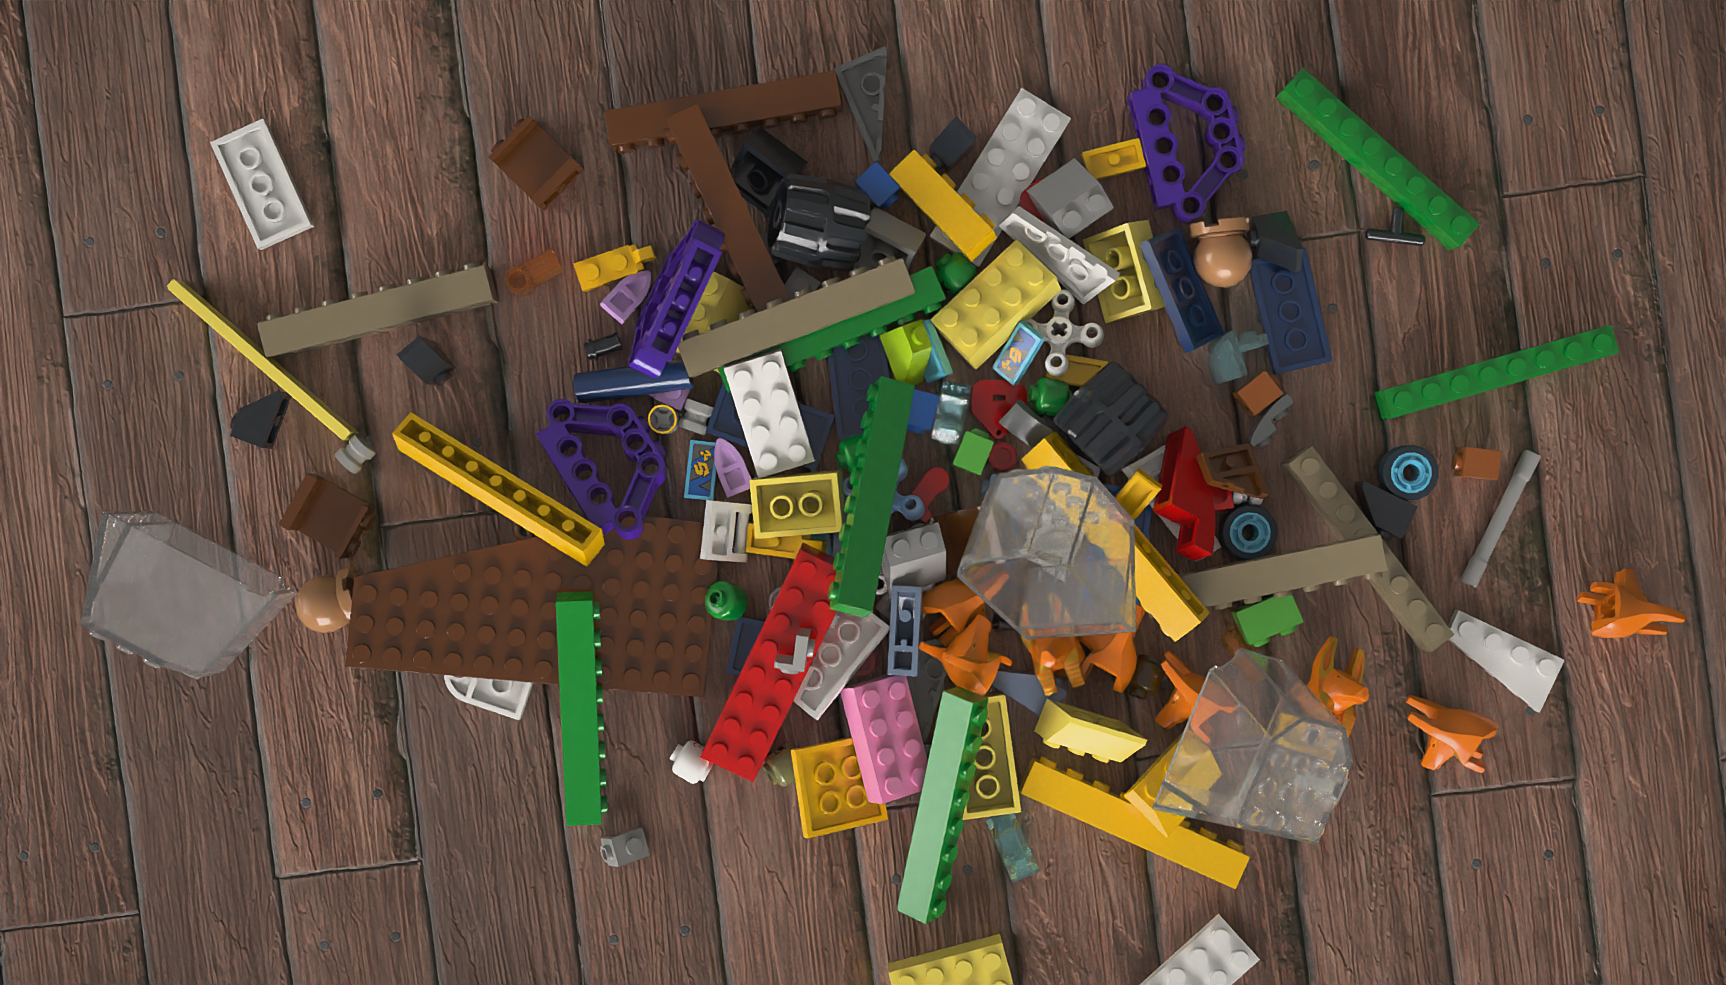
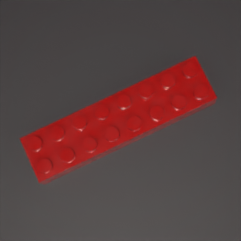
M802 543L700 756L701 758L754 782L837 612L836 610L829 609L831 599L827 597L829 586L832 581H835L837 570L833 569L835 557ZM799 628L811 629L810 639H815L813 658L807 657L804 672L786 674L781 672V669L774 668L777 654L794 656L796 635Z

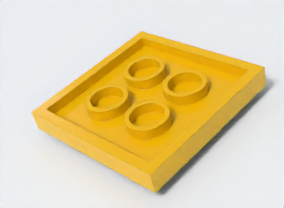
M852 736L791 749L803 836L805 838H813L888 820L886 803L868 802Z

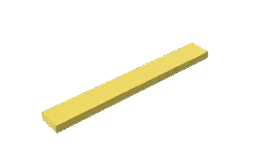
M173 279L167 285L169 291L339 438L349 440L355 433L359 434L278 362L265 357L263 349L185 282Z

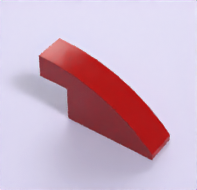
M1185 426L1167 435L1158 481L1162 484V488L1155 497L1153 512L1180 525L1175 552L1195 561L1213 554L1215 509L1212 487L1206 484L1196 458L1202 452L1191 428Z

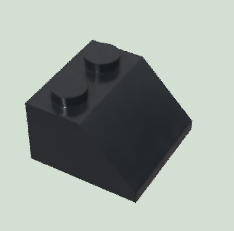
M761 127L744 142L729 171L742 198L770 217L773 200L781 180L786 174L801 175L808 162Z

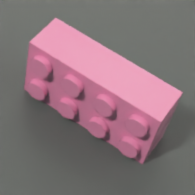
M886 674L844 687L840 693L868 802L885 804L922 791L928 759L907 677Z

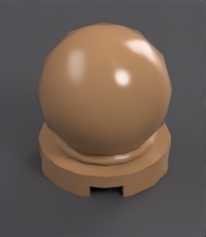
M1249 218L1218 219L1219 224L1205 225L1204 222L1190 225L1191 237L1200 240L1194 250L1193 262L1197 274L1207 284L1224 288L1236 285L1251 269L1253 254L1250 244L1242 236L1245 231L1250 230Z
M354 566L339 570L336 577L331 575L317 576L303 584L297 593L295 604L297 616L305 627L318 633L334 632L347 625L350 621L354 577L362 575L361 573H354Z

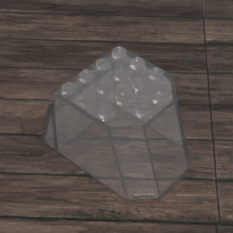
M1041 466L1039 469L1031 470L1015 469L1012 472L999 473L985 493L958 568L957 577L1026 640L1136 632L1134 519L1099 479L1093 476L1056 466Z
M153 510L103 512L100 517L80 625L90 629L89 634L101 640L109 639L117 643V649L128 654L136 653L144 657L143 662L152 667L168 668L182 672L191 678L199 679L223 672L295 597L297 590L292 587L286 589L282 585L284 579L281 576Z
M1240 648L1235 652V657L1221 667L1216 665L1209 670L1152 808L1157 811L1318 845L1353 763L1346 728L1284 661Z

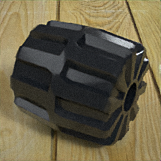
M786 174L777 188L771 208L767 235L770 253L774 256L810 267L840 271L852 270L855 262H858L861 257V245L866 243L868 236L865 228L871 219L869 194L861 189L826 178Z
M1110 362L1072 395L1057 413L1054 422L1098 468L1111 476L1135 458L1148 445L1167 422L1169 415L1161 406L1162 404L1150 395L1148 390L1142 384H1139L1131 373L1120 364Z

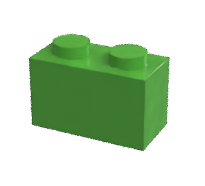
M973 428L971 432L965 431L950 465L977 476L981 475L994 444L993 441L988 440L990 434Z
M1269 594L1262 597V601L1245 604L1230 611L1243 643L1253 644L1254 647L1270 642L1269 637L1280 633L1281 636L1293 633L1297 630L1296 625L1304 623L1293 595L1274 598V594Z

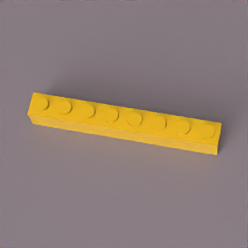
M412 412L393 431L392 435L399 451L588 567L605 545L601 528Z
M1056 431L1045 437L1021 459L1026 465L1027 471L1045 487L1047 495L1056 500L1064 510L1065 516L1077 525L1083 532L1085 540L1099 551L1105 564L1115 570L1120 576L1123 585L1137 596L1143 609L1153 615L1160 624L1161 630L1167 636H1170L1174 642L1187 634L1208 616L1210 612Z
M1041 756L1040 760L1032 757L1018 788L1020 794L1229 887L1237 888L1250 859V856L1243 851V845L1230 839L1226 843L1216 839V833L1201 827L1200 831L1189 827L1191 822L1185 819L1166 838L1123 796L1125 792L1121 791L1120 795L1114 794L1109 791L1111 787L1103 782L1094 780L1092 784L1083 780L1084 775L1076 770L1068 768L1065 772L1056 768L1057 763L1049 758Z

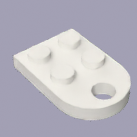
M444 675L447 688L457 699L516 720L522 718L533 683Z

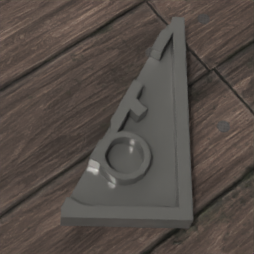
M886 46L834 68L836 77L873 163L881 161L887 62Z
M938 638L923 641L939 647H945L939 642ZM924 651L922 652V672L917 677L907 676L923 744H925L947 676L942 663Z

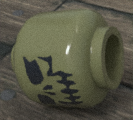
M783 743L767 753L765 764L762 765L765 774L773 785L778 783L780 786L786 787L795 781L791 749L795 748L788 743Z

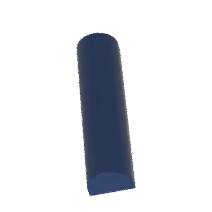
M683 359L667 361L661 374L656 379L629 366L581 372L574 375V391L577 400L581 404L694 388L693 378L689 377Z

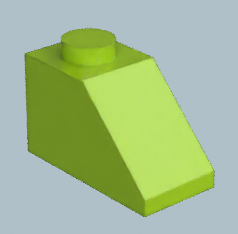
M922 319L879 335L895 379L911 385L923 382L932 345Z

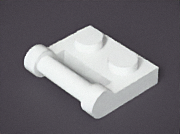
M706 500L700 559L747 563L748 554L745 553L749 513L753 512L752 504ZM736 512H738L734 552H732Z

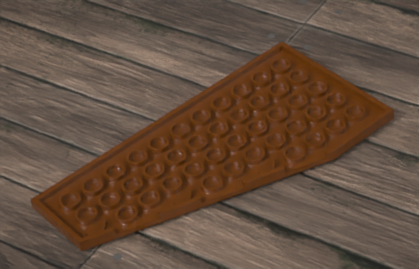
M645 516L643 520L644 530L636 539L625 540L616 533L615 529L604 534L605 545L588 567L536 536L354 577L345 667L559 685L556 595L563 592L593 591V600L599 601L600 619H594L595 630H601V647L595 648L596 658H602V676H597V686H603V689L704 697L712 615L707 612L705 607V596L710 586L716 583L718 561L700 559L704 522ZM626 517L622 520L621 525L630 527L635 523L636 519Z

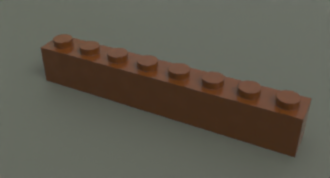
M834 70L605 110L604 114L611 148L620 154L635 152L636 147L647 145L648 149L665 146L664 142H669L664 128L668 127L665 118L694 104H698L714 138L721 137L722 132L732 130L734 134L746 133L751 131L750 127L761 125L763 129L775 128L779 126V122L791 120L792 124H799L808 121V117L819 115L820 119L832 118L837 116V112L842 111L836 71Z
M694 104L665 118L668 127L664 128L665 134L670 144L677 143L681 154L677 155V159L683 171L690 170L694 181L689 184L697 199L703 197L707 208L702 211L709 225L715 224L718 230L725 233L720 249L722 253L728 251L733 260L728 265L735 280L741 277L745 285L741 293L747 305L754 304L758 313L767 309L765 304L782 298L783 302L790 301L791 299L698 104Z

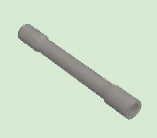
M1529 450L1523 451L1513 471V477L1474 555L1470 558L1460 578L1461 582L1474 588L1477 587L1494 547L1526 483L1530 480L1541 458L1540 455Z

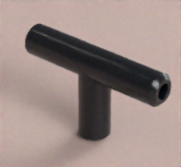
M1403 208L1392 209L1390 231L1368 228L1365 232L1366 240L1423 246L1425 244L1424 235L1402 232Z

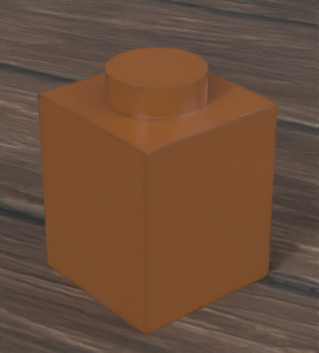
M1261 371L1234 391L1232 395L1250 417L1257 415L1281 396L1283 392L1279 389L1281 386L1280 381L1273 373L1270 372L1268 374L1266 371Z
M1457 447V452L1453 454L1451 461L1454 476L1481 480H1498L1502 451Z

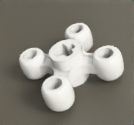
M1064 289L1051 299L1055 314L1048 323L1040 324L1033 319L1027 322L1046 338L1044 341L1048 342L1051 346L1050 354L1045 361V367L1048 373L1055 377L1062 376L1067 372L1069 363L1065 352L1072 343L1079 342L1087 347L1094 348L1099 346L1104 339L1103 329L1097 323L1075 326L1070 322L1069 314L1073 310L1075 302L1072 293ZM1063 299L1068 301L1064 305L1058 303L1060 300ZM1058 329L1060 332L1065 330V336L1062 337L1059 334L1055 336V330ZM1091 332L1097 334L1094 338H1089L1087 335ZM1055 361L1062 363L1059 367H1053L1052 364Z

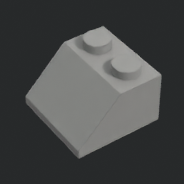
M1076 159L1070 160L1026 190L1044 222L1068 239L1114 208L1101 184Z
M874 207L871 212L870 222L865 228L868 236L866 243L861 245V257L858 262H855L854 268L850 271L864 266L867 267L868 271L879 267L878 261L890 256H895L896 260L903 258L908 271L922 245L926 233Z
M939 522L927 523L887 534L881 566L889 595H892V585L921 587L946 580V549Z

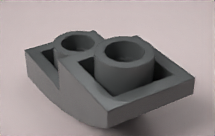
M1288 393L1282 394L1264 409L1252 425L1245 443H1250L1252 447L1257 445L1258 448H1261L1273 439L1271 434L1278 429L1271 419H1274L1276 422L1290 412L1288 407L1294 403Z
M1020 399L999 421L1013 435L1033 448L1055 431L1062 439L1066 436V433L1061 431L1046 415L1040 418Z

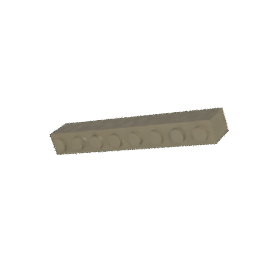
M895 256L887 257L878 261L879 267L868 271L866 266L849 272L851 277L842 281L838 277L822 282L823 288L812 292L809 287L795 292V299L783 302V299L779 298L765 304L767 309L758 313L754 309L738 314L739 320L728 324L727 320L724 319L709 325L711 330L699 334V331L695 330L684 334L682 337L683 341L679 343L678 349L689 377L693 378L913 295L915 290L903 258L896 260Z
M480 262L464 265L463 271L455 273L452 270L439 271L435 273V278L427 280L424 277L412 278L407 280V285L396 287V284L381 286L378 288L379 292L369 295L367 291L357 292L350 295L351 299L340 302V299H330L323 301L322 307L312 309V306H303L294 309L295 314L284 316L283 313L266 316V321L257 323L265 357L279 359L498 303L491 270L485 265L481 266Z
M1313 446L1301 448L1281 463L1282 467L1338 541L1377 533ZM1382 539L1388 570L1382 571V577L1369 579L1368 581L1419 649L1431 653L1454 636V633Z
M1375 533L1178 575L1205 607L1215 606V610L1232 607L1233 601L1244 599L1245 604L1262 601L1263 595L1274 594V598L1292 595L1291 590L1303 588L1304 592L1322 589L1321 584L1332 581L1334 586L1352 583V577L1363 575L1364 580L1382 577V571L1388 570L1381 535ZM1148 613L1149 618H1154L1151 613Z

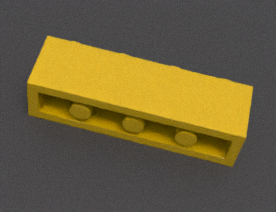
M913 150L889 175L900 186V189L972 262L997 238L993 231L996 225L985 213L979 216L973 210L976 206L975 203L965 193L960 196L954 190L956 184L947 174L944 173L940 176L934 170L937 165L926 153L921 157Z

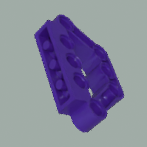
M1157 64L1144 77L1142 89L1131 92L1127 101L1136 138L1140 139L1146 163L1144 170L1154 211L1171 207L1178 221L1191 223L1205 212L1206 203L1226 178L1233 176L1242 167L1244 162L1243 151L1246 149L1245 140L1242 134H1238L1236 123L1239 121L1237 108L1235 105L1231 106L1228 93L1224 89L1206 87L1174 73L1173 69L1168 65ZM1152 77H1162L1165 80L1166 86L1163 88L1156 87L1152 82ZM1162 99L1199 114L1206 121L1207 125L1204 132V140L1213 149L1214 156L1212 157L1211 164L1190 190L1185 193L1182 185L1185 169L1176 160L1175 156L1178 140L1169 131L1168 127L1171 120V111L1162 103ZM1206 100H1216L1219 110H1210L1206 105ZM1158 113L1162 117L1163 123L1160 125L1153 124L1149 119V114ZM1213 128H1222L1226 133V138L1221 140L1216 138L1213 134ZM1156 142H1166L1169 146V153H1160L1156 148ZM1221 155H1227L1232 159V168H1226L1221 164ZM1163 170H1173L1176 174V181L1169 182L1165 180ZM1184 200H1190L1195 204V213L1190 214L1184 210Z
M697 219L675 250L669 254L637 320L632 353L628 361L629 367L656 379L661 374L666 362H671L722 254L719 250L725 237L724 232Z
M566 399L553 401L547 408V418L550 426L539 431L536 435L551 463L563 479L567 489L578 503L583 515L586 516L589 522L601 528L603 535L615 529L616 533L625 540L638 538L644 530L643 520L657 487L667 477V470L663 459L666 453L658 440H651L648 435L651 429L643 416L637 418L634 411L628 405L615 404L608 407L572 404ZM560 414H570L566 421L559 422L556 420ZM619 418L628 419L627 424L624 426L614 425L615 421ZM570 433L610 435L622 439L625 455L630 461L637 462V470L621 507L617 509L614 507L615 500L610 487L600 482V476L595 463L585 458V451L580 439L577 436L570 435ZM635 441L644 443L638 450L629 448L630 444ZM569 447L578 449L572 456L563 455L564 451ZM648 465L659 467L653 474L644 472ZM581 472H592V475L589 479H578V476ZM597 495H607L604 503H593V499ZM626 517L636 519L635 523L630 527L621 525L622 520Z

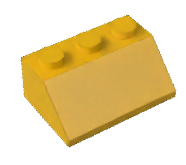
M1189 728L1169 745L1123 796L1167 838L1224 774L1212 749Z

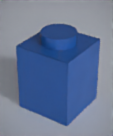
M877 161L855 180V187L867 192L870 196L871 204L880 210L883 207L888 210L900 198L897 195L900 192V186Z
M914 389L907 431L923 435L924 430H931L940 396Z

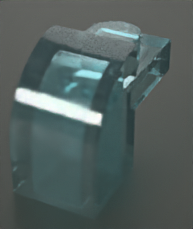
M1235 330L1220 336L1213 343L1208 354V366L1213 384L1217 385L1247 376L1241 353L1268 345L1269 341L1266 333L1257 335L1256 330L1239 335L1240 341L1237 340Z
M943 380L931 439L938 440L944 444L953 443L960 445L972 386Z
M1014 813L997 815L986 820L1012 883L1039 872V868Z

